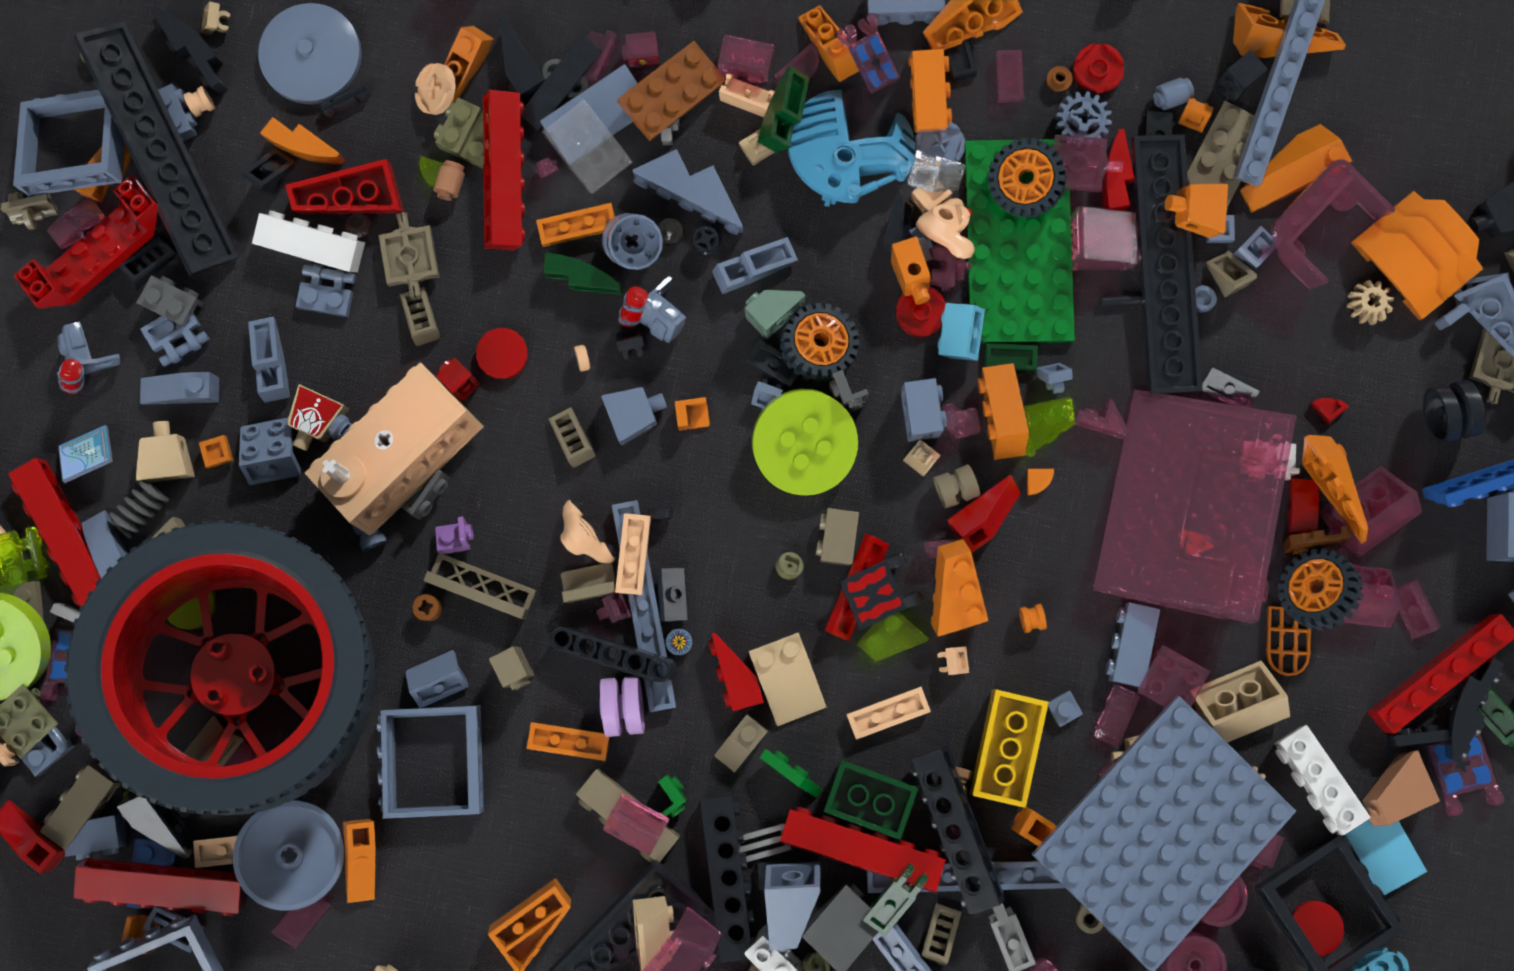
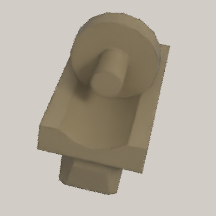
M16 192L9 194L8 202L1 203L2 212L8 215L12 224H25L29 230L37 228L38 220L58 215V208L52 202L50 194L26 198L22 193Z

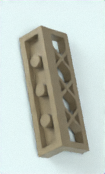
M438 554L432 571H427L424 578L425 582L524 620L537 591L444 554ZM443 560L452 563L456 574L447 578L437 575ZM458 566L465 568V570L460 572ZM470 571L476 572L480 583L468 587L465 585L461 575ZM482 575L490 579L484 581ZM458 577L460 583L455 582L452 579ZM496 580L501 582L504 593L494 597L489 594L486 584ZM506 584L514 588L508 591ZM482 586L484 592L476 589ZM518 590L529 593L523 608L513 603L510 596L511 593ZM507 596L509 602L504 601L500 598Z

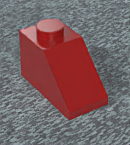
M456 358L452 361L447 360L438 370L439 373L436 375L461 401L465 400L480 385L476 378Z

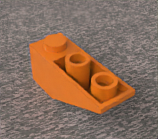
M820 5L798 17L826 66L839 82L861 70L860 63L858 64L853 56L852 47L854 46Z
M475 26L460 28L444 65H447L452 70L455 77L453 103L461 96L475 76L495 40Z
M362 819L342 822L347 903L375 900L376 848L374 821Z

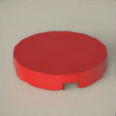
M1089 44L1079 52L1074 60L1072 70L1074 80L1081 89L1091 94L1109 93L1118 86L1123 78L1124 61L1118 50L1109 44Z
M932 287L927 289L930 299L922 304H916L913 295L904 296L902 294L899 297L896 305V319L899 326L907 334L915 337H928L935 334L943 326L941 317L946 303L943 296Z
M496 328L488 331L480 339L476 347V359L479 367L488 376L504 380L517 376L524 369L528 361V349L524 339L517 332L508 328Z
M1318 900L1306 901L1293 910L1292 916L1319 956H1325L1335 951L1341 944L1344 935V924L1339 912L1331 905Z

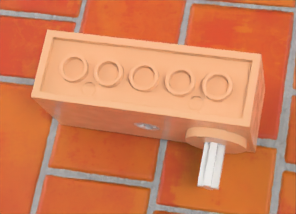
M420 362L417 366L412 367L397 385L392 386L386 396L378 403L372 405L363 418L353 423L340 440L333 442L329 450L321 458L316 459L305 474L349 523L370 536L484 426Z

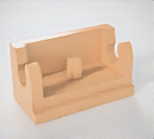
M727 73L724 86L721 85L719 96L722 102L764 117L775 91L764 90L733 78V75Z

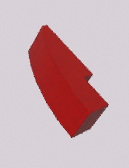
M1124 129L1118 130L1104 166L1102 200L1105 215L1125 212L1130 205L1126 186H1129L1135 177Z

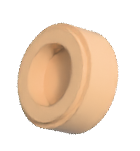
M585 345L575 346L574 350L580 372L589 370L590 362Z

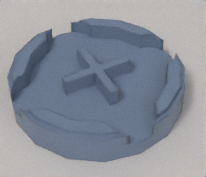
M954 123L948 124L946 131L917 133L915 137L916 156L924 166L931 170L944 171L951 169L959 163L965 152V138L960 128Z

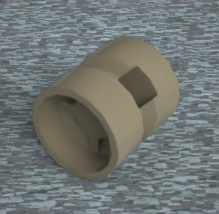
M968 464L954 469L952 475L946 472L933 478L938 496L945 509L958 505L960 499L968 501L980 496L977 480Z

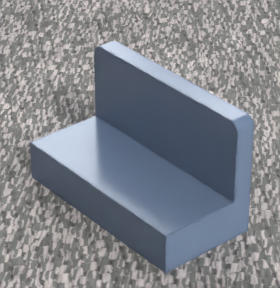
M453 650L406 671L409 692L419 708L469 687L467 679L459 668L457 657Z

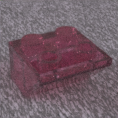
M1353 564L1362 578L1360 581L1363 583V590H1360V592L1363 594L1362 600H1357V603L1360 605L1358 609H1351L1354 615L1350 619L1346 616L1343 618L1345 623L1391 628L1401 606L1391 569Z

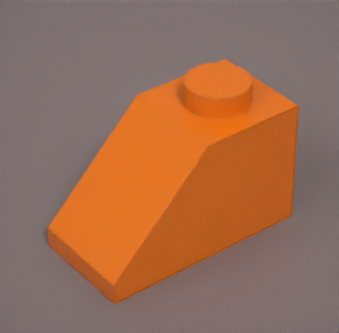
M1026 807L1017 814L1011 829L1039 846L1057 826Z

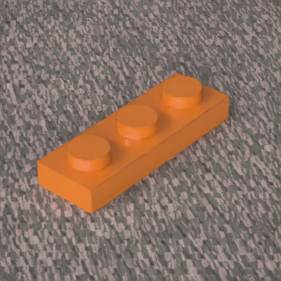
M612 203L536 220L541 244L543 247L602 234L607 223L615 215Z
M531 722L527 749L606 761L610 737H606L605 733Z

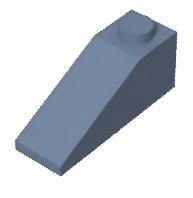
M210 372L177 373L141 378L140 404L219 403V377Z

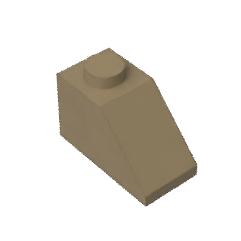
M747 714L714 756L735 772L768 730Z

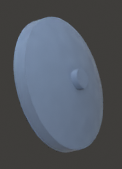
M316 3L295 5L275 16L265 28L258 50L260 68L268 83L286 99L301 104L323 103L342 94L357 76L362 57L359 37L347 18L331 7Z
M294 800L286 802L281 806L256 812L244 824L234 845L233 866L235 875L245 893L257 903L280 911L302 909L322 899L336 884L344 864V843L338 826L325 811L307 802Z

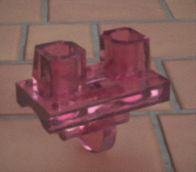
M941 244L933 245L930 254L931 261H943V269H931L930 285L942 287V291L950 292L951 287L955 286V271H957L956 279L964 280V272L972 270V263L965 262V259L957 258L955 262L956 256L947 247Z

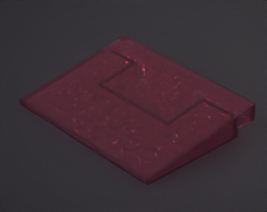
M1134 389L1093 590L1226 620L1229 618L1251 624L1257 623L1261 611L1297 415L1166 394H1149L1148 391Z

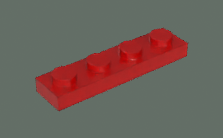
M865 533L847 577L883 561L889 544ZM841 590L825 631L849 641L856 626V620L845 594Z

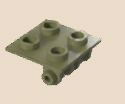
M24 684L0 705V736L20 759L58 725L57 721L39 702L42 695L37 688L27 689Z

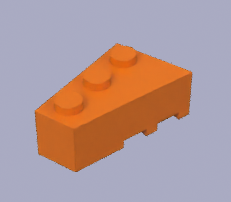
M944 49L912 51L908 58V65L911 66L912 77L910 79V88H912L914 133L946 131L948 124H952L951 108H947L946 98H950V83L945 82V72H949V58L944 56Z
M1014 363L982 368L981 378L977 379L979 393H983L984 396L982 407L984 416H987L988 420L987 431L989 440H991L994 460L1025 456L1029 430Z
M961 539L939 546L935 570L936 586L935 593H933V616H931V625L938 637L988 621L972 554L967 544Z
M555 878L489 926V937L514 971H525V968L539 952L543 943L571 908V898Z

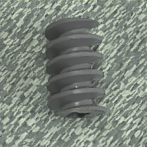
M140 481L139 485L142 491L139 492L132 489L131 492L135 498L125 497L124 500L127 506L124 507L119 504L116 506L120 514L109 513L113 520L112 523L128 538H133L131 531L137 533L140 531L139 524H147L146 516L153 517L155 515L153 508L160 510L163 507L161 501H169L168 497L151 483L146 484Z

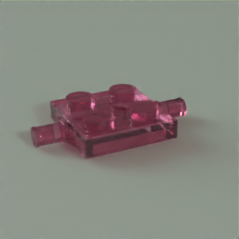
M1055 135L1053 148L1061 156L1066 168L1067 179L1065 189L1101 192L1102 181L1106 171L1122 173L1123 161L1108 160L1106 153L1107 139Z

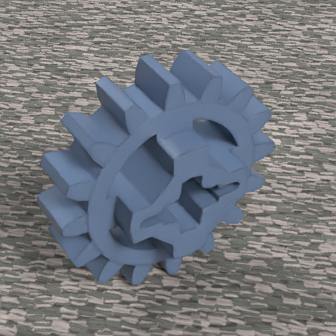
M1076 92L1074 100L1068 96L1065 99V104H1060L1058 108L1060 112L1055 116V120L1060 122L1056 124L1055 129L1062 130L1061 139L1066 136L1069 138L1068 145H1071L1074 141L1077 142V149H1080L1083 143L1086 144L1087 148H1091L1093 141L1099 144L1102 137H1106L1109 131L1106 128L1111 126L1112 121L1107 118L1110 117L1111 111L1104 110L1107 102L1105 101L1100 104L1098 102L1099 95L1092 99L1090 98V92H1086L1084 97H1081L1080 93ZM1080 105L1079 109L1071 110L1073 107ZM1080 117H1084V121L1086 122L1085 124L1082 123V119ZM1098 129L1096 132L1087 135L1088 131Z

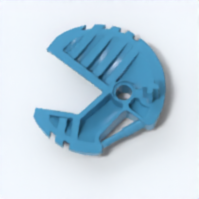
M832 90L820 93L804 104L802 120L794 125L790 144L792 147L789 148L788 153L792 166L799 177L811 189L822 195V200L825 201L824 205L829 207L830 204L835 205L837 201L856 203L860 196L870 193L882 185L896 179L898 181H905L914 162L915 142L913 141L914 134L905 116L898 112L895 115L887 137L850 141L842 90ZM891 173L887 177L860 187L861 176Z

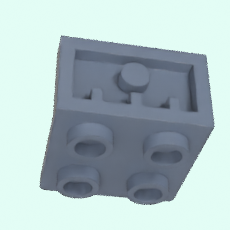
M288 418L242 426L240 428L239 467L249 485L301 476V467L293 453V428L287 425Z

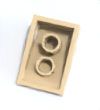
M799 633L749 651L777 726L826 708Z

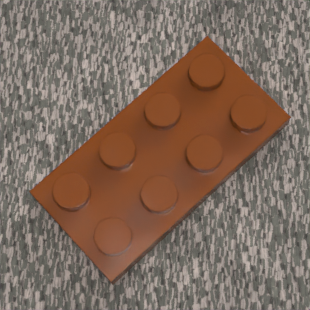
M693 41L619 97L617 103L645 137L652 141L726 82V79L696 42Z

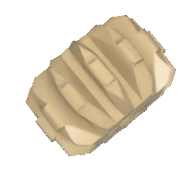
M1371 280L1365 281L1363 285L1357 284L1354 287L1355 292L1348 294V298L1352 302L1347 304V308L1354 309L1351 317L1354 318L1359 315V323L1361 324L1366 321L1370 325L1376 324L1377 320L1382 322L1387 318L1386 313H1390L1393 310L1389 303L1393 302L1394 298L1387 297L1386 295L1390 288L1382 290L1381 282L1379 281L1374 285ZM1369 300L1373 302L1371 306L1367 303Z

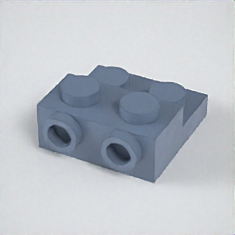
M173 84L159 89L158 91L182 140L185 141L197 136L194 128L197 122L192 112L187 111L185 107L186 101L182 89H177Z

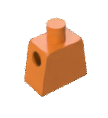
M1228 184L1187 185L1178 190L1177 196H1167L1165 209L1176 212L1175 224L1177 227L1207 238L1224 234L1226 228Z
M917 236L892 244L891 264L904 296L913 295L916 304L927 302L930 299L927 290L930 287V273Z

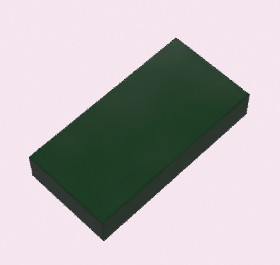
M986 343L984 367L1014 363L1015 372L1036 373L1038 345Z

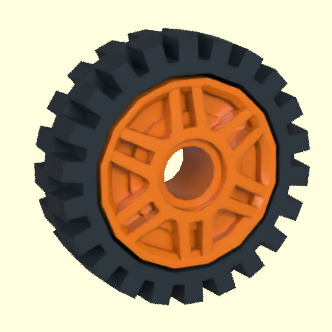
M1021 138L1019 141L1014 140L1011 141V144L1003 146L1002 150L995 154L993 162L991 161L989 166L990 171L988 172V186L995 202L1007 213L1016 217L1034 218L1049 212L1048 210L1054 208L1058 200H1061L1066 188L1067 174L1061 156L1048 143L1035 138ZM1030 172L1034 174V179L1031 183H1021V177L1024 173Z
M815 303L814 306H811V304L805 305L803 309L799 308L792 314L784 326L780 339V350L783 351L782 357L783 360H787L786 365L788 368L794 369V374L797 376L801 374L804 380L813 379V382L818 383L820 380L829 382L832 379V374L843 370L845 373L858 352L859 340L857 338L859 334L858 330H854V322L848 320L850 316L846 312L841 314V309L838 307L832 309L831 304L826 303L825 306H821V303ZM814 339L822 340L825 346H817Z
M1321 548V552L1317 549H1312L1311 554L1306 551L1301 553L1302 559L1299 560L1295 557L1291 560L1294 566L1287 565L1284 569L1288 572L1287 575L1281 574L1280 577L1283 584H1278V590L1281 592L1278 594V597L1282 602L1283 609L1295 621L1309 629L1325 630V627L1333 629L1335 628L1334 623L1342 625L1345 623L1343 619L1345 616L1350 619L1354 615L1351 609L1357 610L1360 606L1357 603V600H1362L1363 594L1360 592V590H1363L1360 574L1350 561L1333 550L1329 551L1328 549ZM1324 586L1323 589L1317 593L1318 589Z

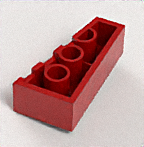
M387 159L285 185L291 208L297 214L405 213L392 164Z

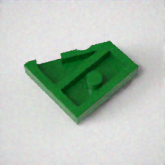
M765 749L760 756L763 761L799 788L816 798L823 790L807 778L809 776L807 771L798 765L794 768L788 764L790 759L778 750L773 754Z

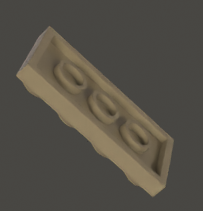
M1227 101L1223 102L1187 170L1188 185L1228 184V207L1241 182L1233 177L1254 120V115Z

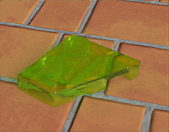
M1065 397L1023 406L1029 430L1025 455L1033 457L1036 454L1035 451L1045 443L1050 444L1061 432H1065L1075 424L1072 398Z
M897 612L873 624L856 645L877 662L927 642L929 638L900 612Z

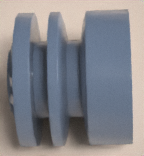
M631 213L617 215L607 223L603 231L602 245L605 254L612 262L627 269L639 270L649 267L657 260L662 251L663 239L660 229L653 220L644 215ZM627 235L631 237L634 235L632 240L635 243L633 246H626L627 240L625 239V237Z

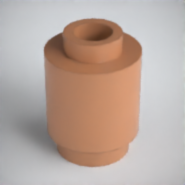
M447 160L444 162V165L440 166L433 189L437 192V197L446 201L458 198L465 177L463 172L464 166Z

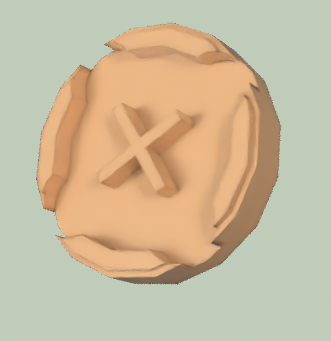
M431 63L422 69L415 85L418 87V93H415L418 107L425 113L438 115L450 106L455 93V77L447 65Z

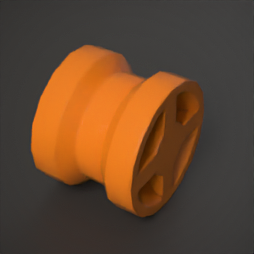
M1036 604L1030 609L1027 607L1019 608L1024 633H1029L1032 629L1036 628L1039 630L1047 628L1045 613L1041 604Z

